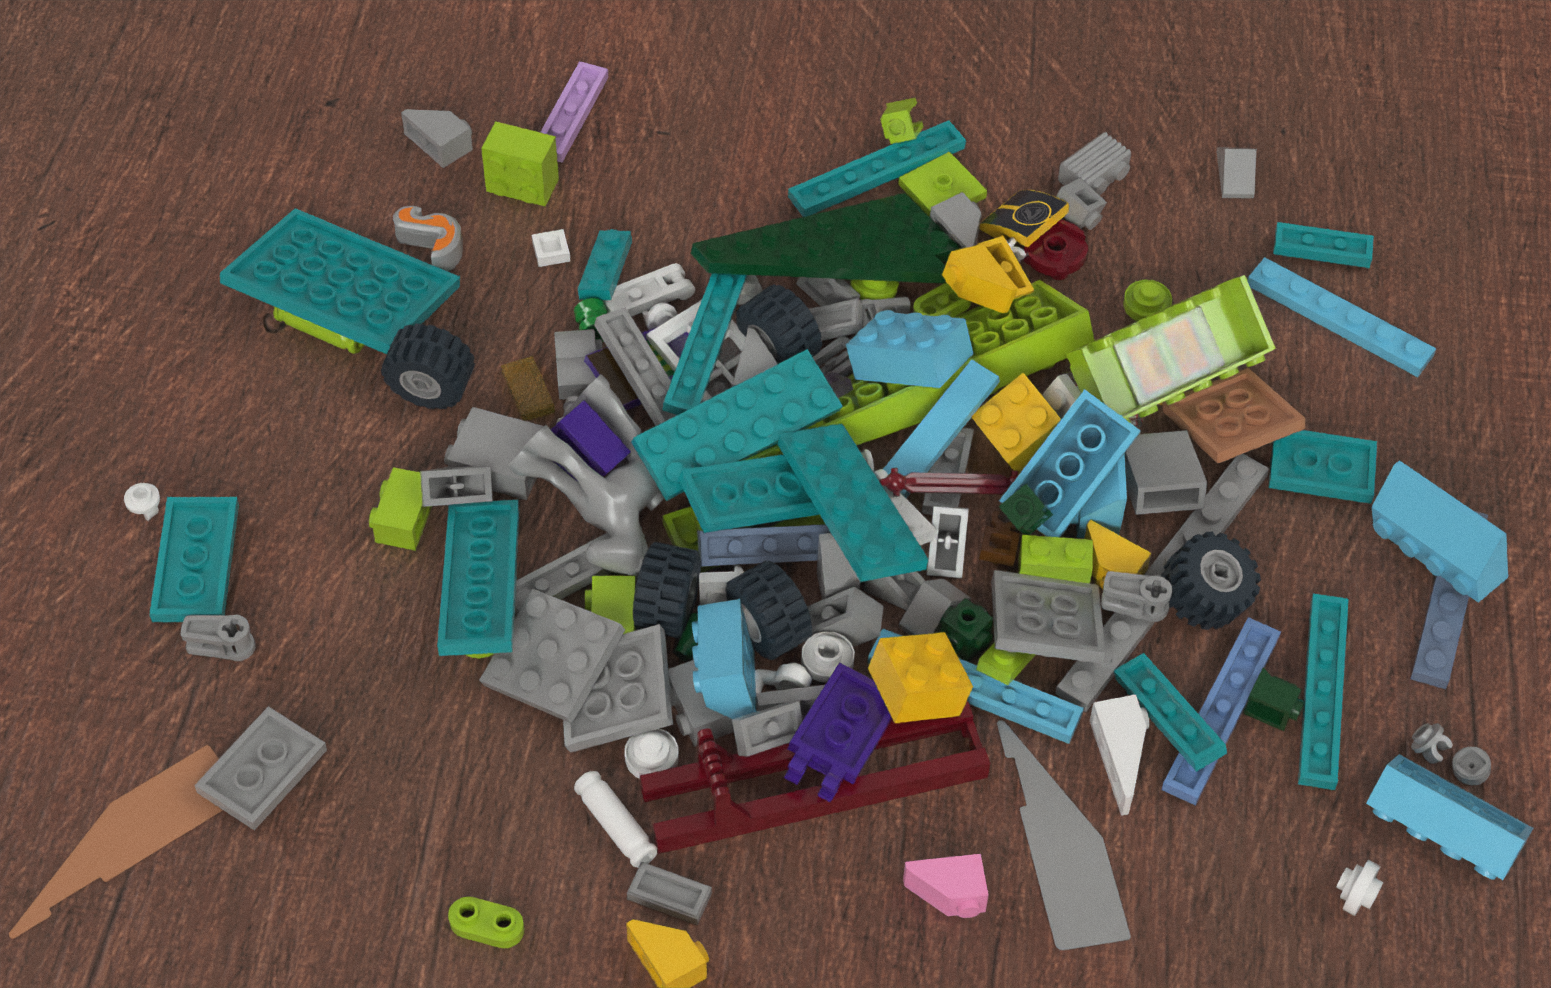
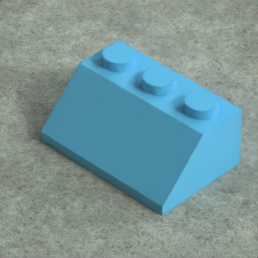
M1125 455L1120 458L1070 523L1076 524L1077 538L1085 537L1086 526L1090 520L1118 535L1120 534L1127 502Z
M741 599L698 606V621L692 622L695 643H698L697 646L692 647L694 664L698 668L697 671H693V683L696 693L702 692L707 708L731 719L757 712L755 651Z

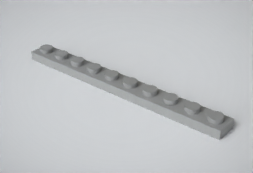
M1245 454L1236 456L1205 496L1204 509H1195L1144 575L1161 576L1165 571L1163 568L1165 563L1193 536L1199 533L1203 535L1205 532L1213 531L1215 536L1220 532L1224 533L1265 480L1269 468ZM1155 585L1154 592H1158L1157 585ZM1151 606V612H1154L1155 606ZM1115 612L1103 627L1106 651L1103 663L1076 661L1058 684L1055 694L1070 703L1083 707V711L1087 712L1114 677L1113 670L1124 664L1155 622Z

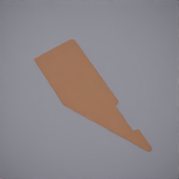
M208 745L202 747L111 802L9 932V937L14 939L46 920L52 914L49 910L52 906L96 879L101 878L104 882L111 880L223 811L199 795L195 789V784L219 760L211 747Z

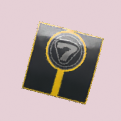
M1019 190L980 222L979 229L994 238L1004 236L1007 240L1009 237H1013L1017 242L1028 247L1069 213V203L1043 192Z

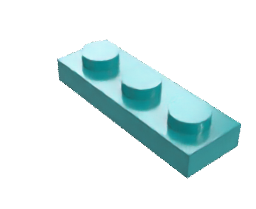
M1277 222L1273 254L1370 268L1374 236Z
M614 229L599 231L578 286L579 300L589 298L612 300L633 242L631 231H618Z

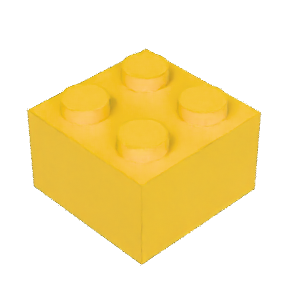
M1024 373L987 401L971 417L1014 471H1018V475L1061 421L1059 415Z
M945 632L880 638L868 666V670L894 723L960 716L973 688Z

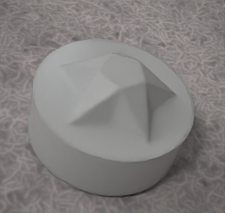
M1478 747L1462 748L1454 755L1453 773L1457 780L1463 784L1479 785L1490 776V758L1484 750Z

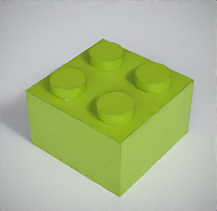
M495 121L481 148L486 192L518 199L526 203L546 206L559 180L556 137Z

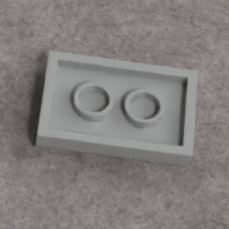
M267 707L195 784L196 792L255 830L327 751L326 743L272 708Z

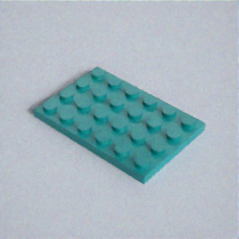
M295 208L220 272V283L387 354L397 331L409 324L413 326L415 324H422L460 287V276Z

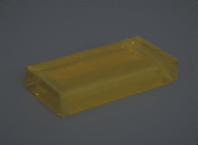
M533 356L501 365L502 374L523 421L555 412L554 403Z

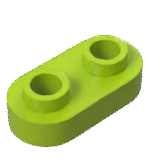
M946 283L917 298L913 305V313L918 312L928 316L949 315L953 318L966 311L972 302L959 298L951 286Z
M463 897L456 900L449 909L450 927L459 937L498 948L513 947L523 938V918L512 907L475 897ZM465 911L474 912V914L468 918L461 916V914ZM507 920L510 922V925L502 928L498 926V923Z

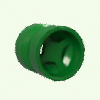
M589 298L579 302L574 308V316L579 325V330L594 329L595 339H602L594 324L596 317L607 314L605 303L598 298Z

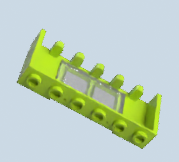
M1243 275L1178 302L1075 349L1066 355L1080 393L1085 389L1131 423L1129 417L1138 414L1142 418L1159 410L1157 404L1164 401L1167 405L1186 398L1184 392L1191 388L1194 392H1198L1212 386L1211 379L1217 376L1220 377V380L1239 373L1238 366L1242 364L1251 367L1265 361L1264 354L1276 348L1246 276Z

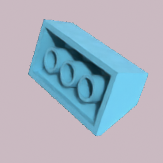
M1084 389L999 501L1003 503L1022 486L1027 484L1053 514L1037 530L1048 537H1060L1141 431Z
M1400 460L1395 463L1372 505L1374 530L1383 539H1389L1398 545L1405 555L1411 558L1415 557L1426 565L1433 575L1446 579L1457 592L1462 595H1468L1476 602H1480L1508 578L1506 533Z
M1400 754L1386 765L1366 804L1374 808L1372 812L1379 818L1388 822H1393L1395 819L1407 826L1406 831L1413 837L1422 841H1427L1429 838L1441 845L1440 850L1447 856L1456 860H1461L1463 857L1475 864L1474 869L1478 873L1493 880L1496 877L1504 880L1534 829Z

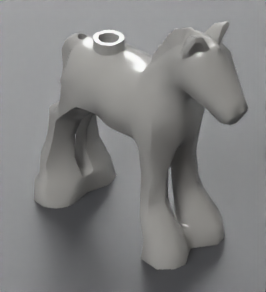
M600 374L581 393L563 416H566L585 400L631 451L617 464V469L612 470L605 478L589 467L567 443L555 436L547 425L542 427L527 442L521 452L507 467L520 476L542 478L564 493L586 522L606 531L610 536L609 539L595 541L589 545L585 552L587 562L616 574L635 576L637 583L638 572L649 549L639 524V513L646 506L652 511L664 499V496L631 443L635 436L641 434V429L627 414L619 397L610 389L607 379ZM554 462H557L558 464L563 466L575 479H573L569 474H567L562 468H560Z

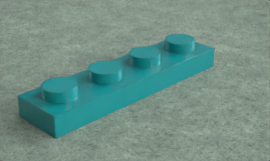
M1144 653L1113 670L1117 682L1130 696L1136 695L1140 708L1144 707L1147 710L1151 721L1196 772L1227 754L1226 744Z

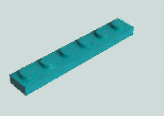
M948 120L920 132L914 140L894 143L788 189V198L803 217L813 215L903 176L947 152L954 154L965 149L966 139Z
M711 274L664 399L662 411L679 415L701 404L748 275Z
M1313 593L1310 601L1304 686L1305 703L1302 715L1298 773L1299 785L1335 790L1338 784L1349 601L1347 598Z

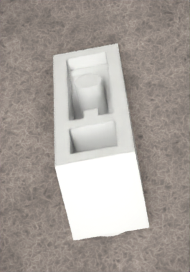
M1136 695L1094 702L1090 716V724L1121 816L1129 814L1146 729H1149L1147 710L1144 707L1140 708Z

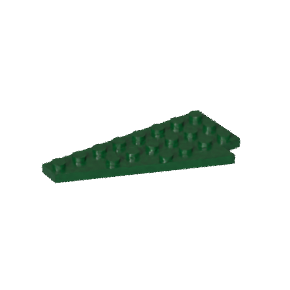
M906 193L695 242L692 244L691 255L707 273L946 284L947 282L942 276L945 268L942 262L948 261L951 251L959 250L960 247Z

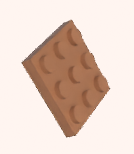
M1249 368L1241 370L1239 373L1226 379L1215 380L1212 382V386L1201 391L1194 392L1192 389L1184 392L1186 398L1173 404L1167 405L1165 401L1162 402L1163 413L1182 431L1187 430L1189 437L1217 464L1305 429V417Z

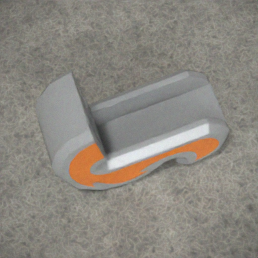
M404 206L394 213L395 236L400 244L432 248L431 260L433 266L445 271H450L456 267L462 257L463 239L461 226L454 217L445 213H433L422 216V209L418 206Z

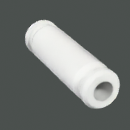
M589 771L583 774L576 781L574 790L578 795L582 796L584 804L621 852L630 858V863L633 867L639 868L641 862L650 863L657 854L655 844L650 843L648 835L609 785L601 780V775L597 771Z

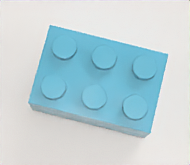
M891 310L881 311L846 344L855 380L940 388L973 355L968 328L964 318H952L949 315L928 316L918 312L904 314L894 313Z

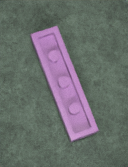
M579 61L540 133L556 137L557 162L562 163L608 79V69Z

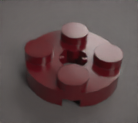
M1059 220L1030 246H1024L1026 257L1023 260L1034 270L1042 274L1049 275L1055 280H1064L1069 274L1078 271L1086 262L1088 245L1085 241L1086 236L1075 224ZM1057 245L1061 246V250L1054 251L1050 249L1048 246L1056 247Z

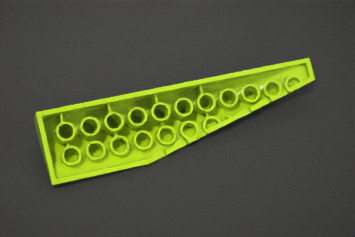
M1035 281L1031 283L1034 292L1014 299L1009 311L1006 313L978 306L953 317L966 320L973 355L940 388L855 380L854 374L831 387L843 406L841 410L806 429L843 424L854 443L859 445L921 423L971 359L999 376L1000 382L990 393V395L994 394L999 388L1010 384L1022 373L1028 376L1039 370L1052 368L1057 362L1066 359L1067 353L1095 341L1089 311L1043 281ZM775 444L747 460L783 455L779 446Z

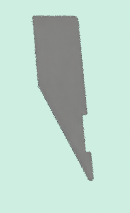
M999 720L997 726L1004 753L1007 758L1015 759L1027 804L1020 807V814L1055 946L1059 950H1069L1129 940L1131 935L1103 837L1005 721Z

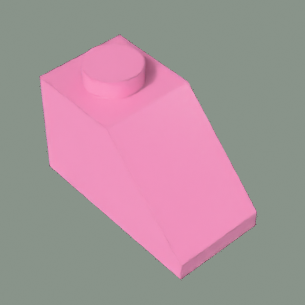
M981 854L905 862L904 886L945 915H958L962 918L977 916L979 913L986 912L988 890Z

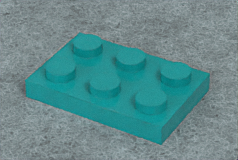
M1301 430L1273 441L1268 488L1371 504L1375 490L1377 441Z

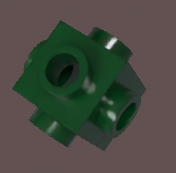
M966 598L956 607H949L940 620L942 624L941 633H946L957 656L964 661L969 662L978 652L985 650L993 638V634H991L993 617L990 616L985 608L973 604Z

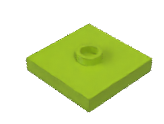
M950 152L899 177L898 185L929 217L931 207L962 192L971 202L975 203L987 197V190Z

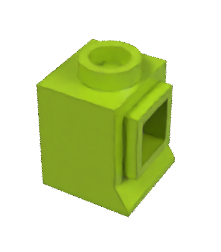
M916 97L886 103L887 109L882 114L880 120L885 138L889 139L890 144L914 140L924 127L922 121L912 123L910 111L917 104Z

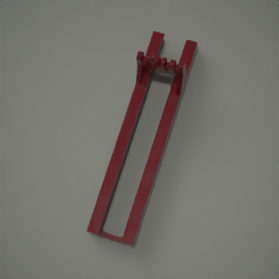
M966 702L961 715L956 717L894 723L892 719L874 750L960 731L963 738H969L971 751L858 776L854 785L843 780L831 803L817 796L822 788L819 785L736 804L731 800V794L727 787L728 783L789 770L788 765L795 753L787 750L789 743L750 756H739L738 753L731 754L714 742L711 729H702L697 733V763L640 775V791L644 803L706 788L711 789L714 810L653 824L657 853H666L988 778L990 760L976 730L969 702Z

